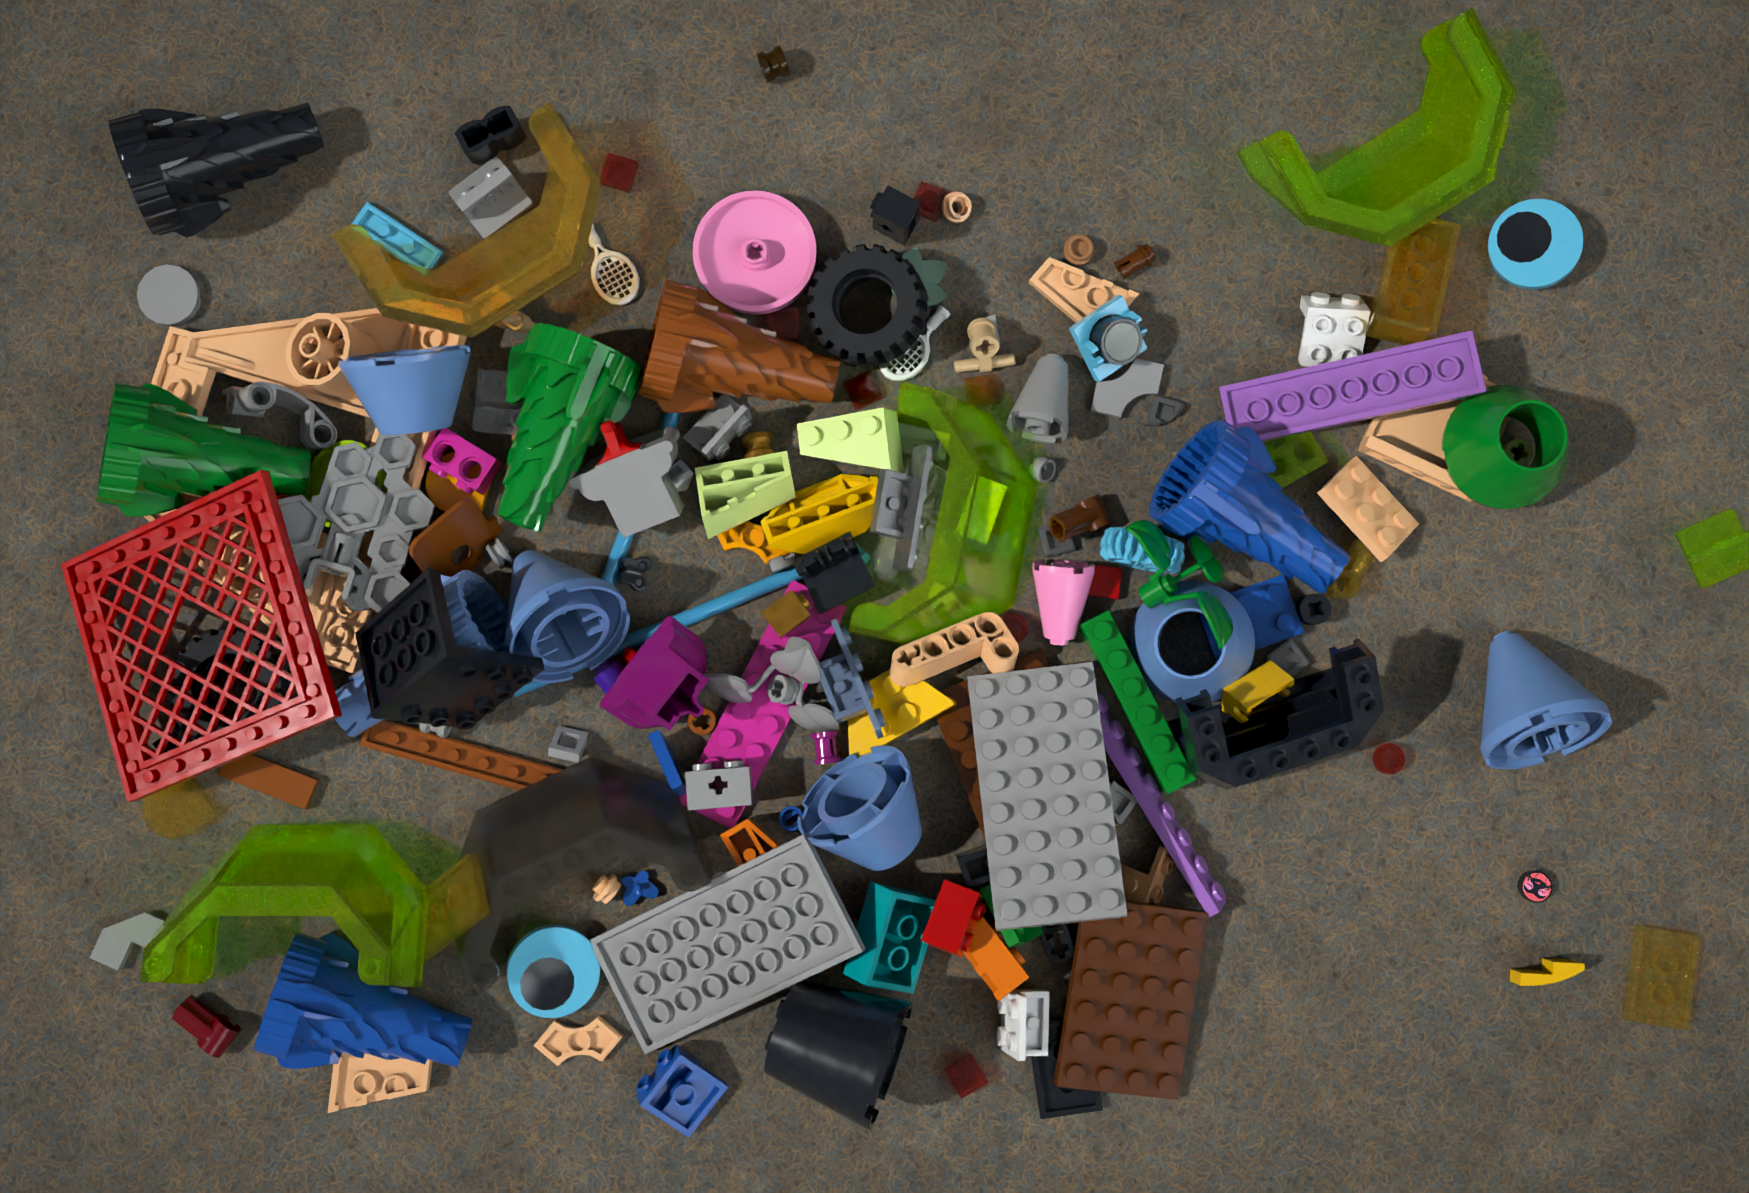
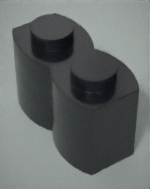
M511 106L497 107L487 113L482 120L469 121L455 132L456 138L472 164L488 162L499 151L516 148L527 138Z

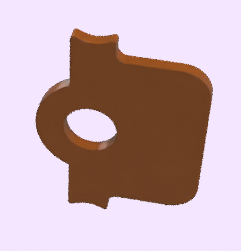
M462 499L413 539L409 547V553L422 573L428 568L439 570L441 575L449 577L462 570L473 572L483 558L484 546L504 529L499 526L497 517L492 515L486 519L475 502L471 499ZM462 545H468L469 554L467 558L460 564H452L453 552Z

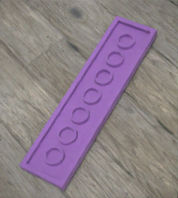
M1473 330L1219 387L1226 422L1234 428L1249 426L1256 432L1262 442L1486 393Z

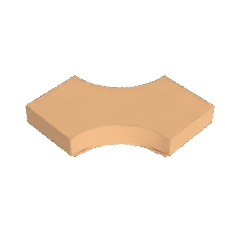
M600 1015L591 1023L579 1027L567 1026L554 1020L534 1044V1047L557 1066L567 1058L575 1055H588L603 1061L624 1035Z

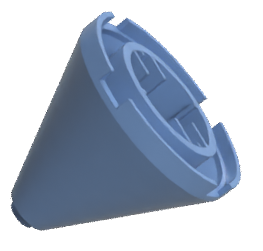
M524 551L513 562L504 641L506 653L542 658L545 669L533 678L534 682L557 683L573 679L571 672L587 665L590 670L595 669L606 661L620 646L630 624V615L626 608L627 603L620 591L611 583L539 551Z
M1504 631L1493 637V641L1489 645L1480 751L1487 766L1494 769L1509 770L1545 763L1542 756L1561 750L1563 756L1568 755L1592 743L1610 728L1612 719L1607 705L1520 634Z

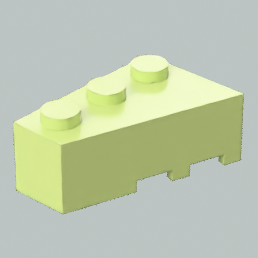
M883 407L797 424L800 455L904 473L896 411Z
M787 451L695 468L701 516L708 539L796 498Z

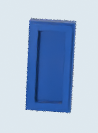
M659 729L650 733L648 738L670 788L677 796L681 797L687 794L685 779L666 737Z

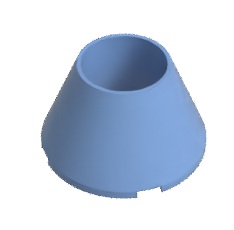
M469 345L438 346L419 350L407 349L348 357L346 361L341 359L338 362L339 368L381 435H402L434 431L452 426L471 349Z
M1202 581L1176 582L1178 590L1174 592V596L1205 590L1210 597L1216 596L1229 613L1233 622V633L1223 647L1218 661L1204 672L1186 674L1172 668L1162 655L1160 638L1165 625L1173 617L1185 612L1203 614L1197 598L1175 601L1168 605L1161 603L1153 609L1143 603L1136 612L1130 627L1129 650L1149 689L1159 697L1176 703V698L1182 697L1185 700L1200 695V690L1206 689L1210 694L1211 701L1214 702L1222 698L1223 688L1248 673L1255 653L1254 629L1244 607L1226 590Z
M884 745L873 746L870 748L872 752L859 757L856 753H853L826 771L807 793L802 802L805 810L802 818L801 816L798 817L799 831L801 834L808 833L806 838L811 844L873 871L885 870L903 861L915 849L922 835L910 764L899 749Z

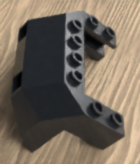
M1360 639L1353 640L1354 644L1340 649L1336 647L1329 648L1332 668L1295 679L1292 687H1286L1291 692L1286 697L1276 693L1252 708L1250 713L1245 714L1240 711L1248 718V721L1240 723L1230 714L1224 713L1222 711V704L1212 706L1210 694L1206 689L1200 690V695L1185 700L1182 697L1176 698L1179 718L1170 720L1168 723L1190 767L1192 775L1228 790L1358 747L1384 711L1375 655Z

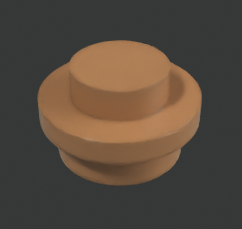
M1073 235L1065 242L1063 253L1069 263L1081 266L1092 259L1094 245L1085 235Z

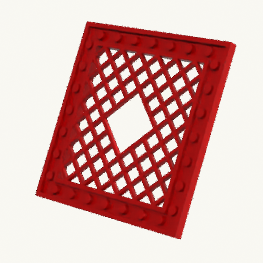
M259 470L61 563L127 802L139 801L342 716L269 471ZM235 523L246 528L240 544L229 539ZM225 526L223 534H220L215 531ZM210 535L220 540L214 555L204 551ZM197 538H200L197 546L189 543ZM250 538H252L255 552L247 548ZM227 544L237 549L231 564L221 560ZM184 547L194 552L188 567L179 562ZM174 550L172 557L165 555V553ZM244 553L254 558L249 574L238 569ZM201 556L211 561L206 576L196 571ZM159 559L169 563L163 578L154 574ZM149 561L147 569L139 566ZM218 565L229 570L223 586L213 581ZM176 568L186 573L181 587L170 583ZM259 568L261 569L264 582L256 578ZM134 570L144 575L139 589L129 585ZM124 573L122 581L115 577ZM235 575L246 579L240 595L230 590ZM193 577L203 582L197 597L187 592ZM151 579L161 584L155 599L145 594ZM109 582L119 586L114 601L105 595ZM253 584L264 589L258 604L247 599ZM210 586L220 591L215 606L204 601ZM167 589L177 593L172 608L162 603ZM126 591L136 596L130 610L121 606ZM227 595L237 600L232 616L222 611ZM184 598L229 621L207 678L162 654ZM268 598L274 613L265 609ZM143 600L152 604L147 619L137 614ZM244 605L255 610L249 625L239 620ZM159 609L169 614L164 629L154 624ZM118 611L128 616L122 630L114 626V620ZM262 614L273 620L267 635L256 629ZM134 621L144 625L139 640L129 635ZM236 626L247 631L241 646L230 641ZM277 629H279L282 643L274 639ZM151 630L161 635L156 649L146 645ZM253 635L264 641L258 656L248 651ZM126 641L136 646L131 660L122 655ZM271 645L282 650L276 666L265 660ZM227 647L238 652L232 667L222 662ZM143 650L153 655L147 670L138 665ZM245 656L255 661L250 677L239 671ZM287 659L292 674L283 670ZM160 660L170 665L164 679L154 674ZM262 666L273 671L268 686L257 681ZM219 668L230 673L224 688L214 683ZM177 669L187 675L181 689L171 684ZM135 671L145 676L139 690L132 687L130 683ZM280 676L291 681L285 696L274 691ZM236 677L247 683L242 697L231 692ZM193 679L204 684L198 699L188 693ZM151 681L161 685L156 700L146 695ZM254 687L265 693L259 708L248 702ZM210 689L221 694L216 708L205 703ZM168 690L178 695L173 710L163 704ZM297 690L298 696L293 698ZM271 697L282 702L267 709ZM228 698L238 703L233 719L222 713ZM185 699L195 705L190 719L180 714ZM143 701L153 706L148 720L139 715ZM245 708L255 713V715L241 720ZM202 709L213 715L207 729L197 724ZM160 711L170 716L165 730L155 725ZM219 719L229 724V726L215 731ZM177 720L187 725L182 740L172 735ZM194 730L204 735L189 742ZM152 731L162 736L157 750L149 747L147 743ZM169 741L179 746L164 753Z

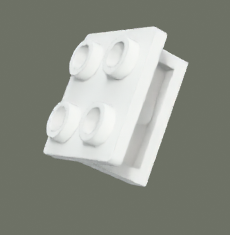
M1014 989L1000 1001L997 1000V1009L999 1014H1001V1026L997 1028L996 1038L998 1045L1001 1046V1050L1017 1061H1025L1026 1056H1048L1049 991L1046 989Z

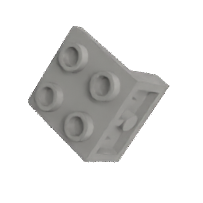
M722 394L717 399L715 410L708 409L683 437L710 463L715 459L718 461L722 460L731 449L728 444L736 435L739 438L743 437L752 426L749 422L752 419L749 408L744 404L742 406L738 405L731 397Z

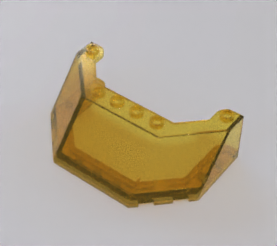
M550 102L534 111L529 119L530 131L549 163L540 206L444 265L433 270L394 261L384 246L378 241L373 240L369 232L360 225H347L331 235L384 318L474 338L582 271L602 184Z

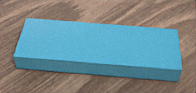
M366 202L350 225L353 230L426 278H428L444 255L442 250L369 202Z

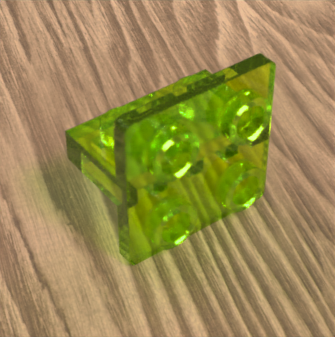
M1727 509L1675 532V537L1700 588H1706L1749 569V529H1742L1733 509Z

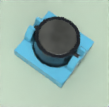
M1116 295L1069 327L1093 379L1098 382L1123 365L1132 362L1140 353L1148 349L1143 339L1147 329L1139 325V322L1142 321L1141 317L1134 311L1129 310L1121 295Z

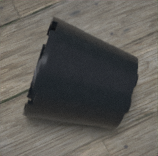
M803 980L793 984L786 999H782L778 1006L775 1017L777 1022L765 1044L767 1055L764 1072L856 1124L871 1130L879 1115V1110L875 1109L878 1098L885 1100L908 1030V1027L902 1024L904 1018L910 1019L913 1003L907 1000Z

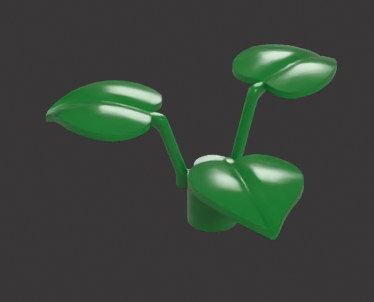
M1138 520L1128 525L1125 530L1138 540L1148 557L1159 568L1153 575L1148 577L1150 581L1138 589L1144 604L1153 609L1161 603L1168 605L1175 601L1197 598L1198 604L1215 636L1218 649L1223 648L1233 633V622L1222 602L1216 596L1210 597L1205 590L1174 596V592L1178 590L1176 582L1202 568L1207 579L1213 583H1218L1224 578V569L1217 557L1213 555L1207 542L1199 535L1191 536L1188 540L1189 549L1198 563L1175 577L1169 574L1164 576L1162 573L1171 563V558L1168 556L1171 549L1162 531L1154 523L1147 520Z

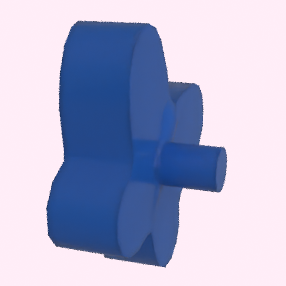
M647 870L640 871L637 876L627 875L622 879V883L626 887L623 897L625 905H634L642 896L652 899L659 895L660 890L649 880L650 875Z

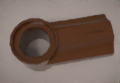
M1098 494L1076 504L1074 508L1049 518V530L1053 538L1063 542L1084 532L1087 534L1092 533L1100 527L1103 528L1111 524L1112 521Z

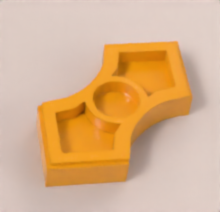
M750 521L743 522L717 535L724 551L735 548L747 549L759 555L766 565L773 558L781 555L784 557L792 553L770 548L763 527Z

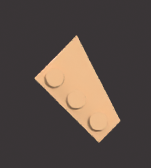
M1051 257L1044 262L1028 282L1075 323L1116 295L1123 296L1128 307L1139 295V293L1133 290H1125L1113 285V282L1088 275L1081 269Z
M342 1053L339 1063L333 1064L328 1113L384 1099L389 1100L425 1092L430 1087L433 1061L427 1060L424 1065L403 1058L387 1060L365 1054L364 1058H359Z

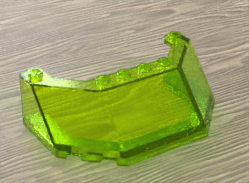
M1472 7L1438 24L1422 36L1420 50L1429 65L1419 109L1322 171L1315 172L1311 169L1295 138L1287 131H1276L1260 141H1254L1246 145L1236 153L1250 178L1305 226L1390 247L1495 180L1498 171L1496 164L1499 152L1504 147L1510 124L1507 121L1511 105L1515 104L1518 91Z
M901 382L896 410L898 421L932 429L950 456L926 577L923 583L888 606L873 603L858 605L852 613L848 630L849 634L901 646L984 612H993L1000 615L1014 605L1038 484L1031 477L1028 469L989 412L934 388Z
M253 825L188 889L145 946L140 982L202 984L212 976L214 970L219 916L332 917L359 950L358 975L364 983L368 985L422 987L429 889L422 880H419L408 868L409 865L399 853L384 840L381 832L375 825Z

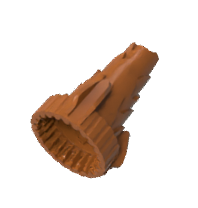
M666 279L643 364L644 372L640 379L638 394H642V397L656 400L661 409L668 413L698 412L706 409L715 410L717 399L714 397L713 392L740 399L741 395L745 394L769 401L780 398L795 402L808 400L816 403H831L837 383L840 359L811 352L798 343L777 338V332L746 324L747 319L737 317L736 314L716 300L710 293L695 286Z

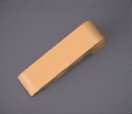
M984 612L895 649L892 654L890 678L895 684L906 687L977 657L982 658L992 673L1010 672L1015 668L1019 646L1003 620L997 614Z

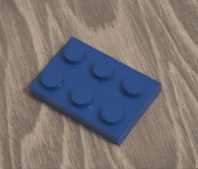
M1283 574L1230 593L1241 603L1251 620L1255 634V650L1305 633ZM1197 612L1216 663L1221 656L1223 648L1218 649L1217 641L1204 614Z

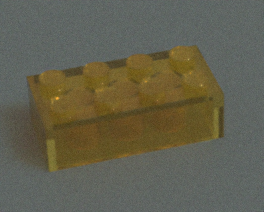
M1402 210L1398 211L1390 228L1365 336L1402 345L1434 339L1439 325L1461 224Z

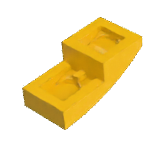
M1542 958V970L1510 969V982L1520 986L1556 983L1584 971L1585 963L1572 959Z

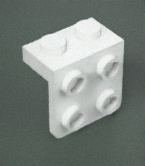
M1320 292L1312 293L1311 296L1301 295L1300 309L1305 316L1298 356L1301 366L1310 367L1362 355L1371 311L1361 297L1353 294H1344L1342 298H1337Z

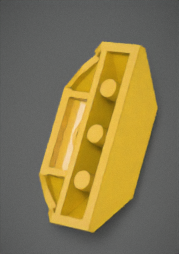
M840 474L796 491V498L773 508L769 515L760 521L770 548L806 554L848 532H851L853 537L865 533L871 525L878 477L870 476L868 478L860 475Z

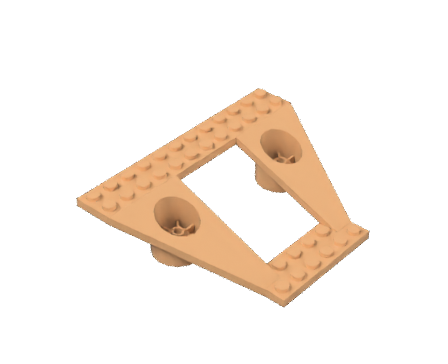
M411 303L336 314L315 313L306 318L200 332H190L170 326L151 384L169 391L198 410L197 415L199 416L203 414L217 372L250 383L264 381L278 384L301 394L310 401L370 418L339 368L338 360L343 359V361H346L348 357L389 351L465 345L473 318L461 313ZM375 428L369 447H373L377 443L380 434L377 428ZM437 430L405 434L416 445L411 466L406 468L403 480L412 489H419L428 462L423 457L434 442ZM180 494L184 498L183 506L202 498ZM174 510L144 517L151 522ZM235 523L229 539L240 544L246 528ZM225 526L215 531L220 534H223ZM374 531L364 534L357 558L368 568H370L372 559L367 555ZM321 534L317 549L324 548L328 534ZM210 535L204 551L214 555L220 540ZM197 538L189 543L197 546L200 538ZM250 538L247 548L255 552L252 538ZM227 544L221 560L231 564L237 549ZM184 547L183 552L192 559L194 552ZM244 553L238 569L249 574L254 558ZM201 556L198 565L207 572L211 561ZM218 565L214 579L223 586L229 570ZM259 568L256 578L264 582L261 569ZM319 571L312 595H307V600L326 663L329 666L355 673L362 669L355 633L377 613L373 609L351 611L341 598L347 578ZM235 575L230 590L240 595L246 579ZM253 584L247 599L258 604L264 589ZM268 598L265 609L274 613ZM244 605L247 609H249V610L254 614V612H255L254 609H252V608H250V607ZM263 614L260 618L270 628L273 620ZM277 629L276 634L281 638L279 629Z

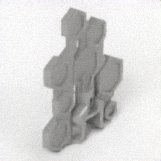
M379 434L376 445L367 450H364L357 442L335 447L319 495L312 496L311 502L302 494L278 499L306 596L312 595L319 571H324L347 578L341 598L351 611L373 609L378 613L410 585L400 573L402 567H405L409 555V545L413 532L425 530L430 526L435 505L419 489H412L403 480L406 468H410L416 451V445L405 434ZM381 470L387 473L384 481V486L388 489L387 494L375 485L378 472ZM326 519H328L332 525L324 548L317 549ZM374 531L367 555L372 559L370 568H368L357 558L364 534Z

